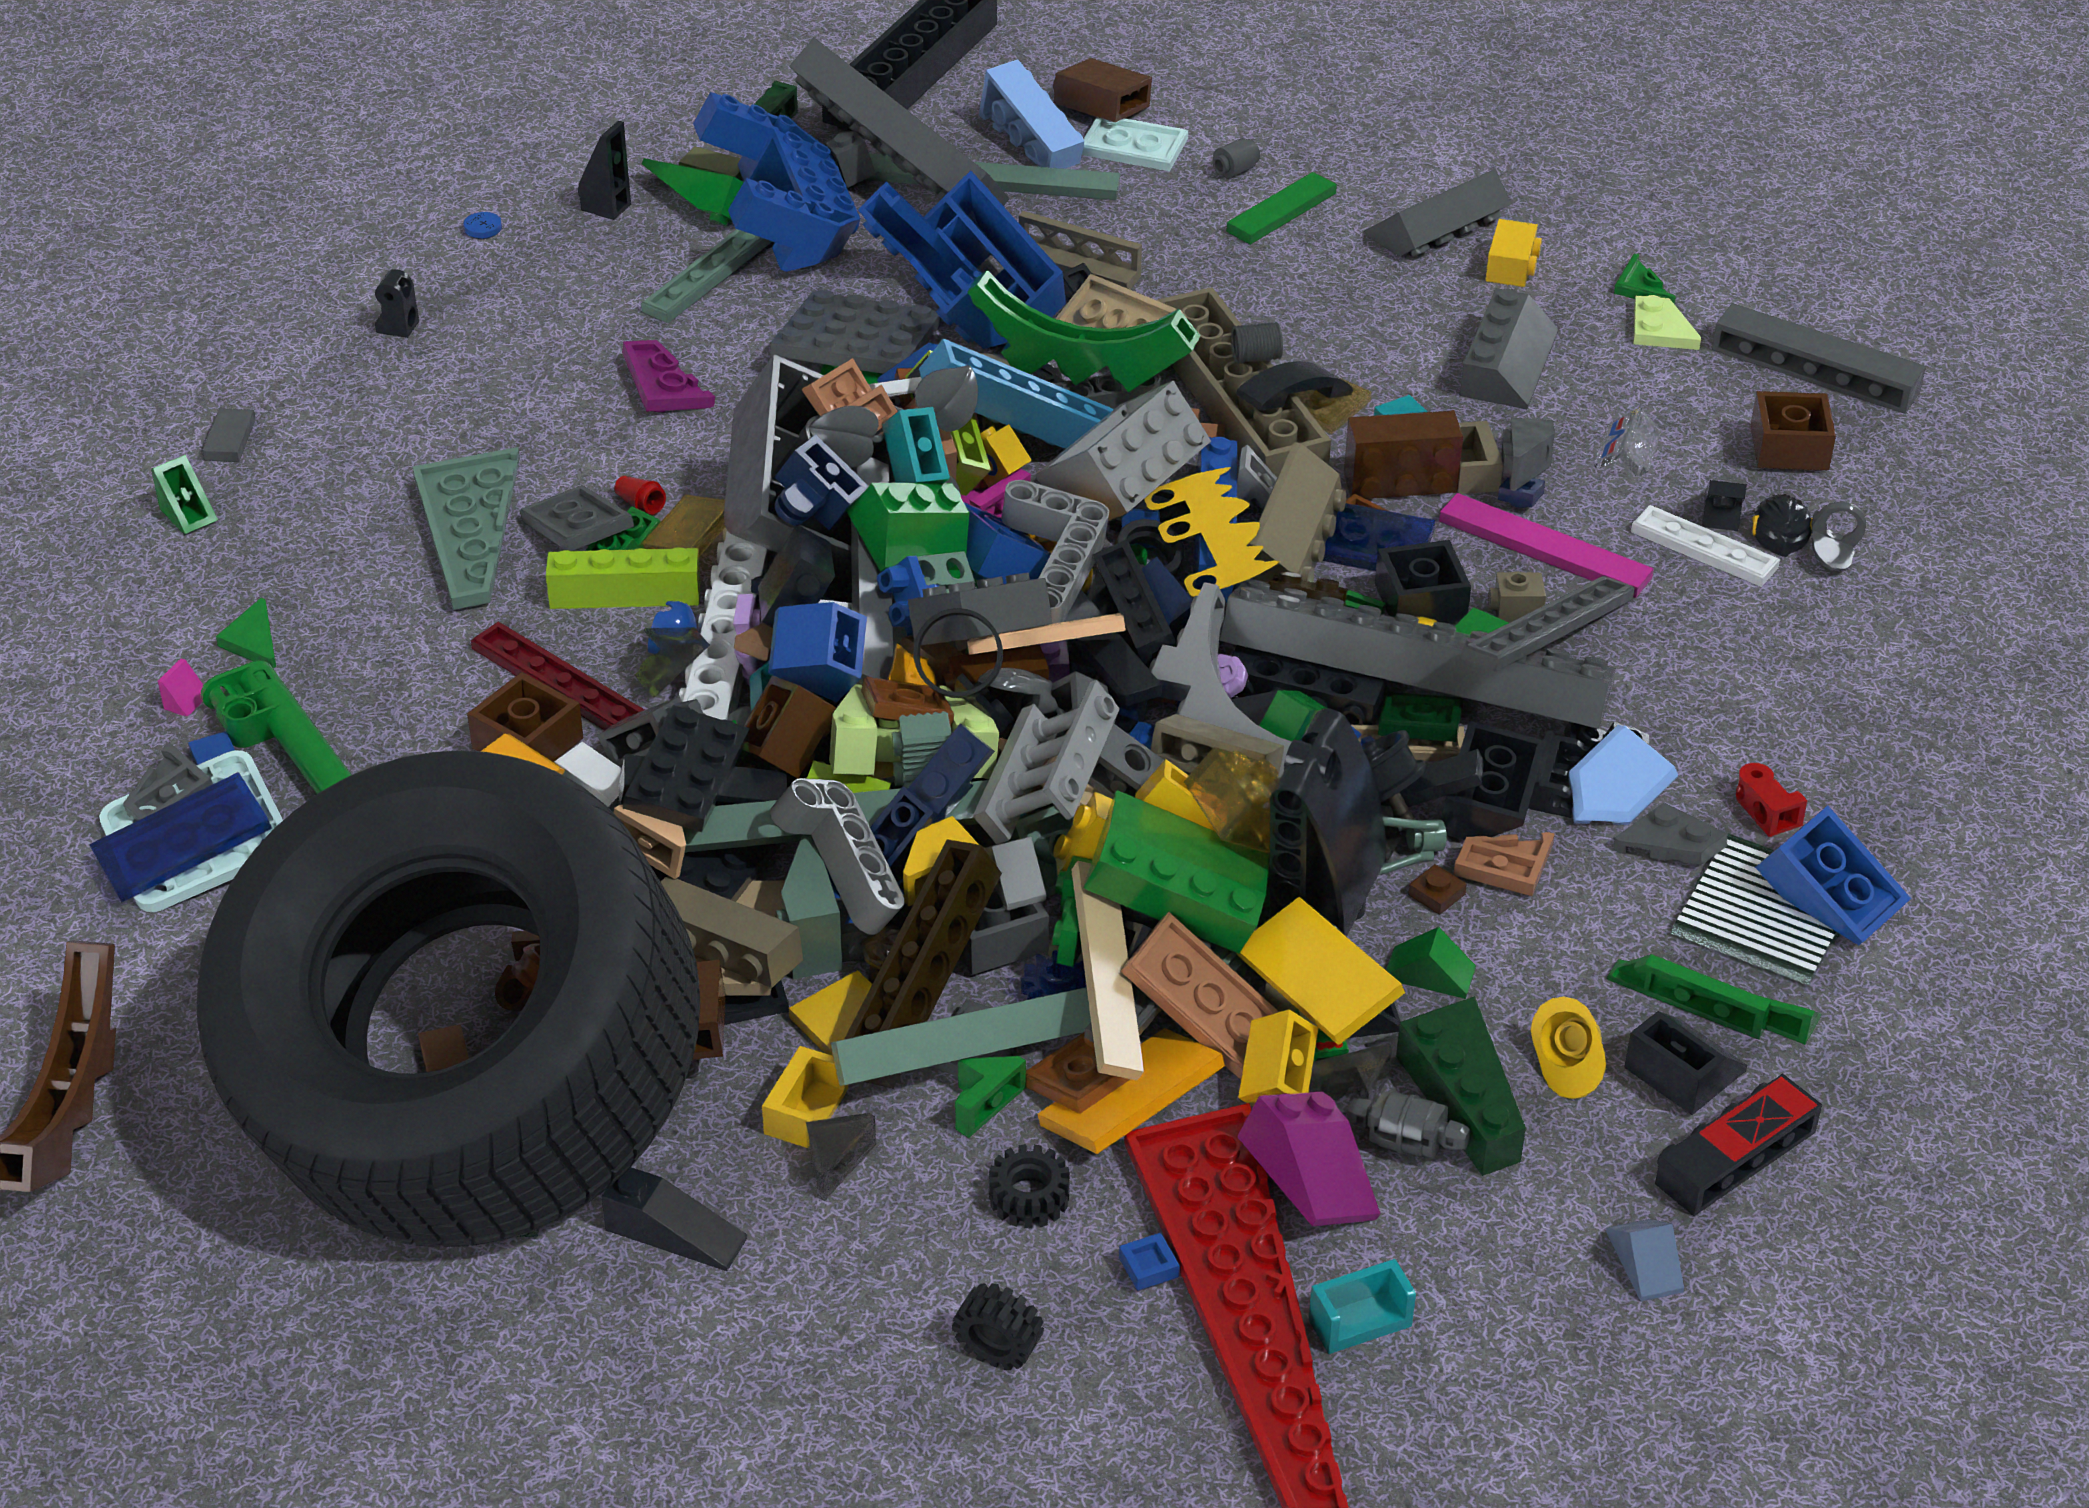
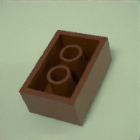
M1455 410L1348 417L1344 477L1350 497L1353 494L1370 499L1457 493L1463 434Z

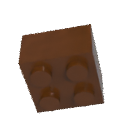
M1757 391L1750 424L1757 468L1829 470L1836 434L1828 394Z
M523 672L519 673L467 713L472 749L476 751H482L506 733L554 762L584 738L580 703Z
M772 676L744 724V727L750 729L743 751L772 768L786 772V774L799 779L801 773L806 772L812 765L815 758L814 750L819 741L831 731L832 715L836 707L797 684Z

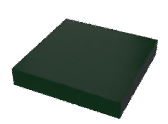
M1387 692L1379 719L1378 736H1385L1396 731L1405 730L1409 737L1413 739L1457 742L1463 699L1458 697Z

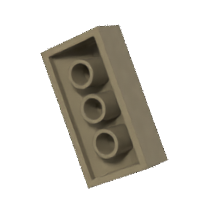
M1293 443L1260 518L1258 533L1249 544V546L1258 545L1264 547L1254 560L1264 562L1280 561L1277 565L1256 575L1255 580L1268 583L1269 580H1273L1274 575L1279 576L1280 572L1286 571L1301 574L1302 580L1313 582L1317 562L1321 563L1324 558L1326 540L1334 534L1338 511L1342 512L1345 508L1346 490L1341 488L1340 474L1302 443Z

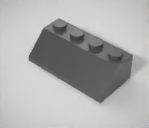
M1493 169L1402 210L1364 231L1368 237L1398 257L1410 252L1413 258L1430 250L1428 243L1435 241L1436 246H1439L1454 239L1455 237L1452 232L1459 230L1460 234L1463 235L1478 228L1479 226L1476 221L1483 219L1484 224L1500 218L1503 216L1500 210L1512 203L1497 170Z
M1495 288L1463 362L1460 396L1528 409L1558 334L1556 325L1529 294L1520 293L1513 289Z

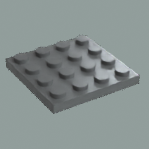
M829 290L813 291L771 341L770 355L773 356L775 354L779 357L840 366L853 358L860 370L884 374L926 345L939 328L941 317L936 311L924 305L908 307L899 305L896 301L892 300L877 302L866 300L861 295L845 297L834 295Z

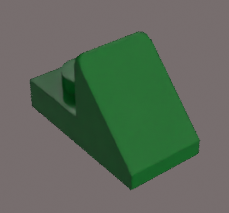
M1020 1056L965 1058L958 1061V1087L963 1090L955 1101V1126L958 1132L970 1138L1026 1089L1025 1059Z

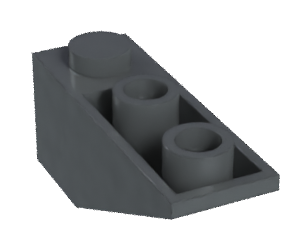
M1511 417L1510 430L1503 429L1501 450L1503 451V477H1509L1510 490H1517L1532 478H1535L1551 467L1555 435L1554 420Z

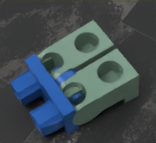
M965 551L919 557L907 556L895 566L886 568L876 578L880 591L884 593L893 592L896 603L889 607L888 613L892 626L904 627L907 636L913 635L908 599L923 597L922 589L946 586V593H949L948 585L974 581ZM956 565L960 571V579L952 577L949 569Z

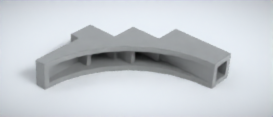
M1204 582L1199 595L1195 596L1192 600L1190 617L1185 628L1180 630L1177 636V647L1162 645L1157 658L1152 660L1149 670L1162 685L1161 698L1181 701L1177 711L1178 715L1284 745L1279 781L1284 772L1286 754L1292 741L1282 739L1256 725L1234 705L1225 692L1220 676L1218 647L1220 629L1227 603L1218 585Z

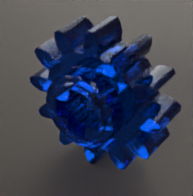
M1053 950L1052 957L1048 959L1041 954H1037L1036 966L1033 964L1024 965V976L1021 977V994L1027 995V1000L1087 987L1084 962L1075 963L1073 967L1058 964V950Z

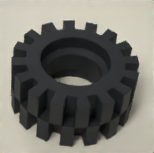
M1024 1144L1019 1145L1018 1153H1015L1012 1148L1005 1150V1159L998 1155L994 1159V1166L991 1165L989 1170L990 1206L993 1211L997 1210V1217L1003 1221L1009 1216V1225L1017 1227L1019 1220L1024 1221V1228H1032V1221H1038L1040 1227L1047 1226L1048 1216L1054 1222L1059 1219L1060 1211L1065 1213L1068 1207L1070 1187L1069 1167H1065V1160L1062 1156L1055 1159L1056 1151L1050 1148L1043 1154L1042 1146L1035 1144L1033 1151H1027V1146ZM1024 1180H1034L1043 1183L1046 1187L1036 1192H1023L1015 1189L1013 1185Z
M985 1283L979 1284L977 1288L974 1286L952 1320L954 1321L952 1331L957 1332L955 1338L958 1343H966L963 1349L968 1354L973 1351L977 1353L976 1360L983 1362L984 1359L990 1361V1365L996 1368L999 1364H1002L1004 1370H1011L1013 1366L1019 1369L1027 1362L1044 1332V1328L1041 1327L1044 1323L1042 1317L1035 1316L1038 1310L1034 1305L1028 1307L1025 1305L1027 1299L1024 1296L1020 1295L1018 1298L1012 1296V1289L1006 1287L1004 1291H1000L999 1284L991 1283L989 1288Z

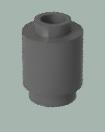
M1240 138L1214 151L1213 167L1218 174L1229 179L1253 168L1260 159V150L1253 140Z

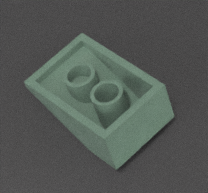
M803 834L781 891L782 910L775 911L776 918L799 927L803 961L791 971L793 979L842 970L840 911L821 854L812 836Z

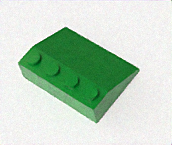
M1116 790L1083 888L1157 920H1161L1163 916L1170 912L1195 936L1239 954L1256 929L1266 897L1269 854Z

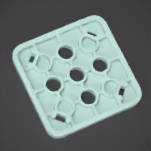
M234 750L196 765L211 778L215 790L210 792L207 789L196 796L192 804L187 808L175 810L173 812L175 817L152 831L151 827L146 831L143 826H139L132 816L129 817L123 803L129 794L112 801L102 809L99 815L101 825L135 902L140 909L146 912L161 911L234 879L239 869L260 844L261 840L265 839L283 821L252 757L247 752ZM176 784L173 785L177 794L183 791L179 790ZM141 806L139 809H140V810H143V809H151V810H154V809H156V807H154V806ZM233 809H243L235 817H224L227 812ZM204 825L200 832L186 834L193 826ZM166 842L161 849L148 851V848L154 843ZM205 851H216V853L209 859H198V857ZM163 885L166 886L167 891L157 890L155 887Z

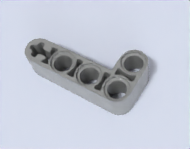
M795 779L772 806L770 811L772 820L780 829L787 833L809 834L812 836L855 926L867 934L875 935L879 933L903 907L904 897L855 795L846 785L839 781Z

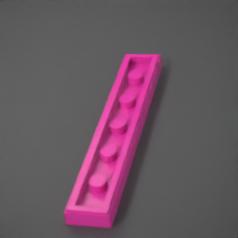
M1459 493L1440 511L1439 522L1591 581L1601 576H1606L1632 585L1635 588L1633 595L1635 598H1637L1653 577L1654 568Z

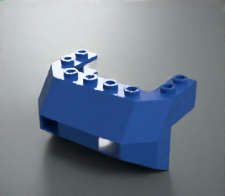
M972 171L965 175L924 217L887 181L858 209L866 219L862 224L866 230L876 239L880 235L885 239L881 243L894 256L900 252L918 271L914 276L916 280L927 291L930 288L933 289L929 292V295L939 306L936 313L949 326L953 323L958 325L955 331L968 344L975 341L983 349L1008 342L995 331L993 323L982 310H979L973 304L971 296L967 292L975 279L984 273L978 265H981L990 255L1004 267L995 278L1006 290L1028 306L1054 318L1066 304L1063 271Z

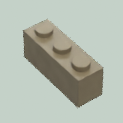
M1174 714L1155 722L1151 751L1162 759H1167L1182 771L1202 777L1208 775L1216 778L1215 766L1220 762L1226 761L1229 763V768L1226 770L1224 769L1225 765L1219 766L1218 770L1221 776L1218 782L1220 780L1230 782L1228 771L1234 766H1242L1243 771L1241 774L1238 773L1239 769L1232 771L1234 776L1232 786L1260 793L1278 783L1284 745Z

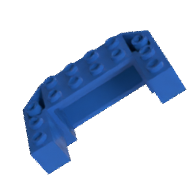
M710 92L693 125L700 141L742 155L737 165L744 182L728 209L735 229L775 242L772 250L780 269L786 272L816 265L837 257L851 234L857 231L861 218L842 179L839 168L833 159L831 150L785 115L775 116L767 113L758 105L752 104L748 106L740 103L736 98L728 94L721 96Z

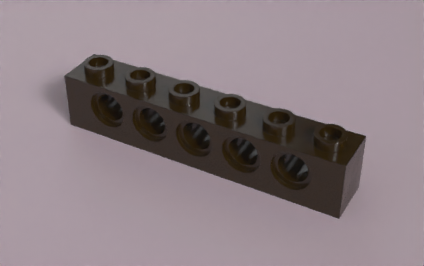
M946 840L845 1039L928 1021L1002 874L981 845ZM901 1073L862 1082L894 1089Z

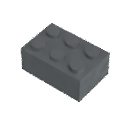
M1029 572L1006 576V584L1003 583V577L1001 576L978 580V588H975L974 581L948 585L949 593H946V586L922 589L923 597L908 599L914 643L919 630L929 618L941 611L953 608L968 609L981 614L994 626L998 634L1053 624L1046 578L1030 580ZM953 615L945 617L932 625L926 632L921 645L965 640L993 635V633L984 623L976 618L966 615Z

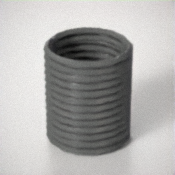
M1269 322L1234 326L1231 331V346L1235 362L1242 364L1248 361L1251 363L1255 361L1261 362L1262 360H1280L1283 355V336L1280 324Z

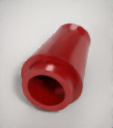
M621 476L615 483L614 491L630 506L647 514H657L665 505L666 493L656 481Z

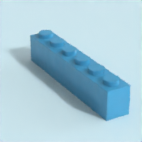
M944 338L919 368L921 378L923 379L926 375L936 370L958 368L966 365L971 366L978 385L975 413L985 416L994 423L1009 424L1021 434H1030L1042 439L1049 445H1057L1065 449L1114 410Z

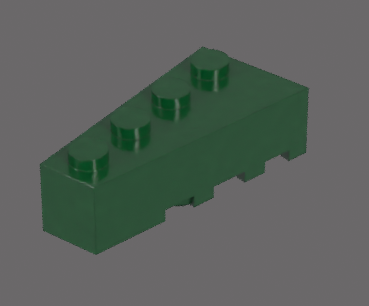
M1473 996L1401 1021L1399 1024L1396 1057L1427 1100L1435 1101L1448 1107V1123L1452 1120L1464 1124L1471 1130L1470 1142L1464 1151L1480 1174L1484 1176L1520 1163L1526 1127L1476 997Z

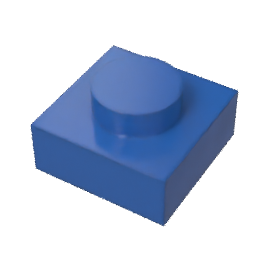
M1161 1233L1119 1246V1259L1137 1291L1179 1277L1180 1265Z

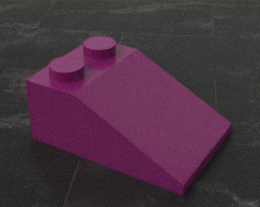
M1324 1092L1259 1096L1237 1137L1313 1227L1378 1219L1380 1210L1348 1119L1336 1107L1335 1101Z

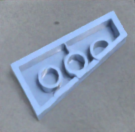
M1018 59L986 70L979 116L984 120L990 118L994 121L993 128L999 133L1003 131L1008 133L1010 142L1015 147L1022 145L1025 148V155L1039 167L1065 169L1079 164L1084 148L1082 135L1073 128L1065 114L1052 102L1048 93L1034 80L1032 73L1026 70Z

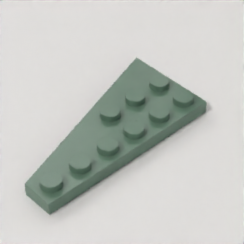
M519 447L412 466L414 480L453 610L491 602L520 460Z

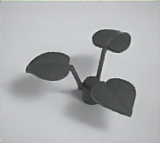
M969 365L940 369L926 375L918 384L915 394L917 407H933L937 425L943 431L952 432L958 430L973 416L978 399V385L974 370ZM844 406L831 410L817 418L809 426L810 433L813 436L816 434L849 467H857L869 460L873 454V442L879 443L885 439L884 432L875 435L879 426L877 416L862 406ZM950 476V479L945 483H953L954 487L960 492L957 482Z

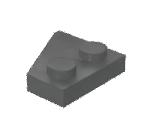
M1663 802L1614 837V850L1618 853L1626 854L1629 847L1650 850V858L1662 860L1675 859L1682 863L1702 865L1727 847V833Z

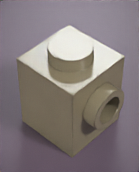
M1497 572L1495 588H1489L1488 591L1489 610H1495L1497 618L1509 623L1544 606L1546 601L1542 572Z

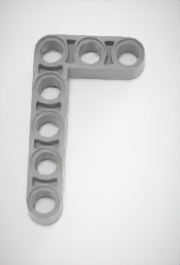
M1014 480L1009 482L1005 488L1002 522L1012 529L1057 542L1039 578H1046L1053 624L1064 622L1095 563L1093 554L1101 551L1104 546L1109 517L1108 507L1098 501L1025 480Z

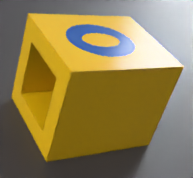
M1009 424L998 431L991 426L980 433L991 468L990 472L983 478L989 488L1032 461Z

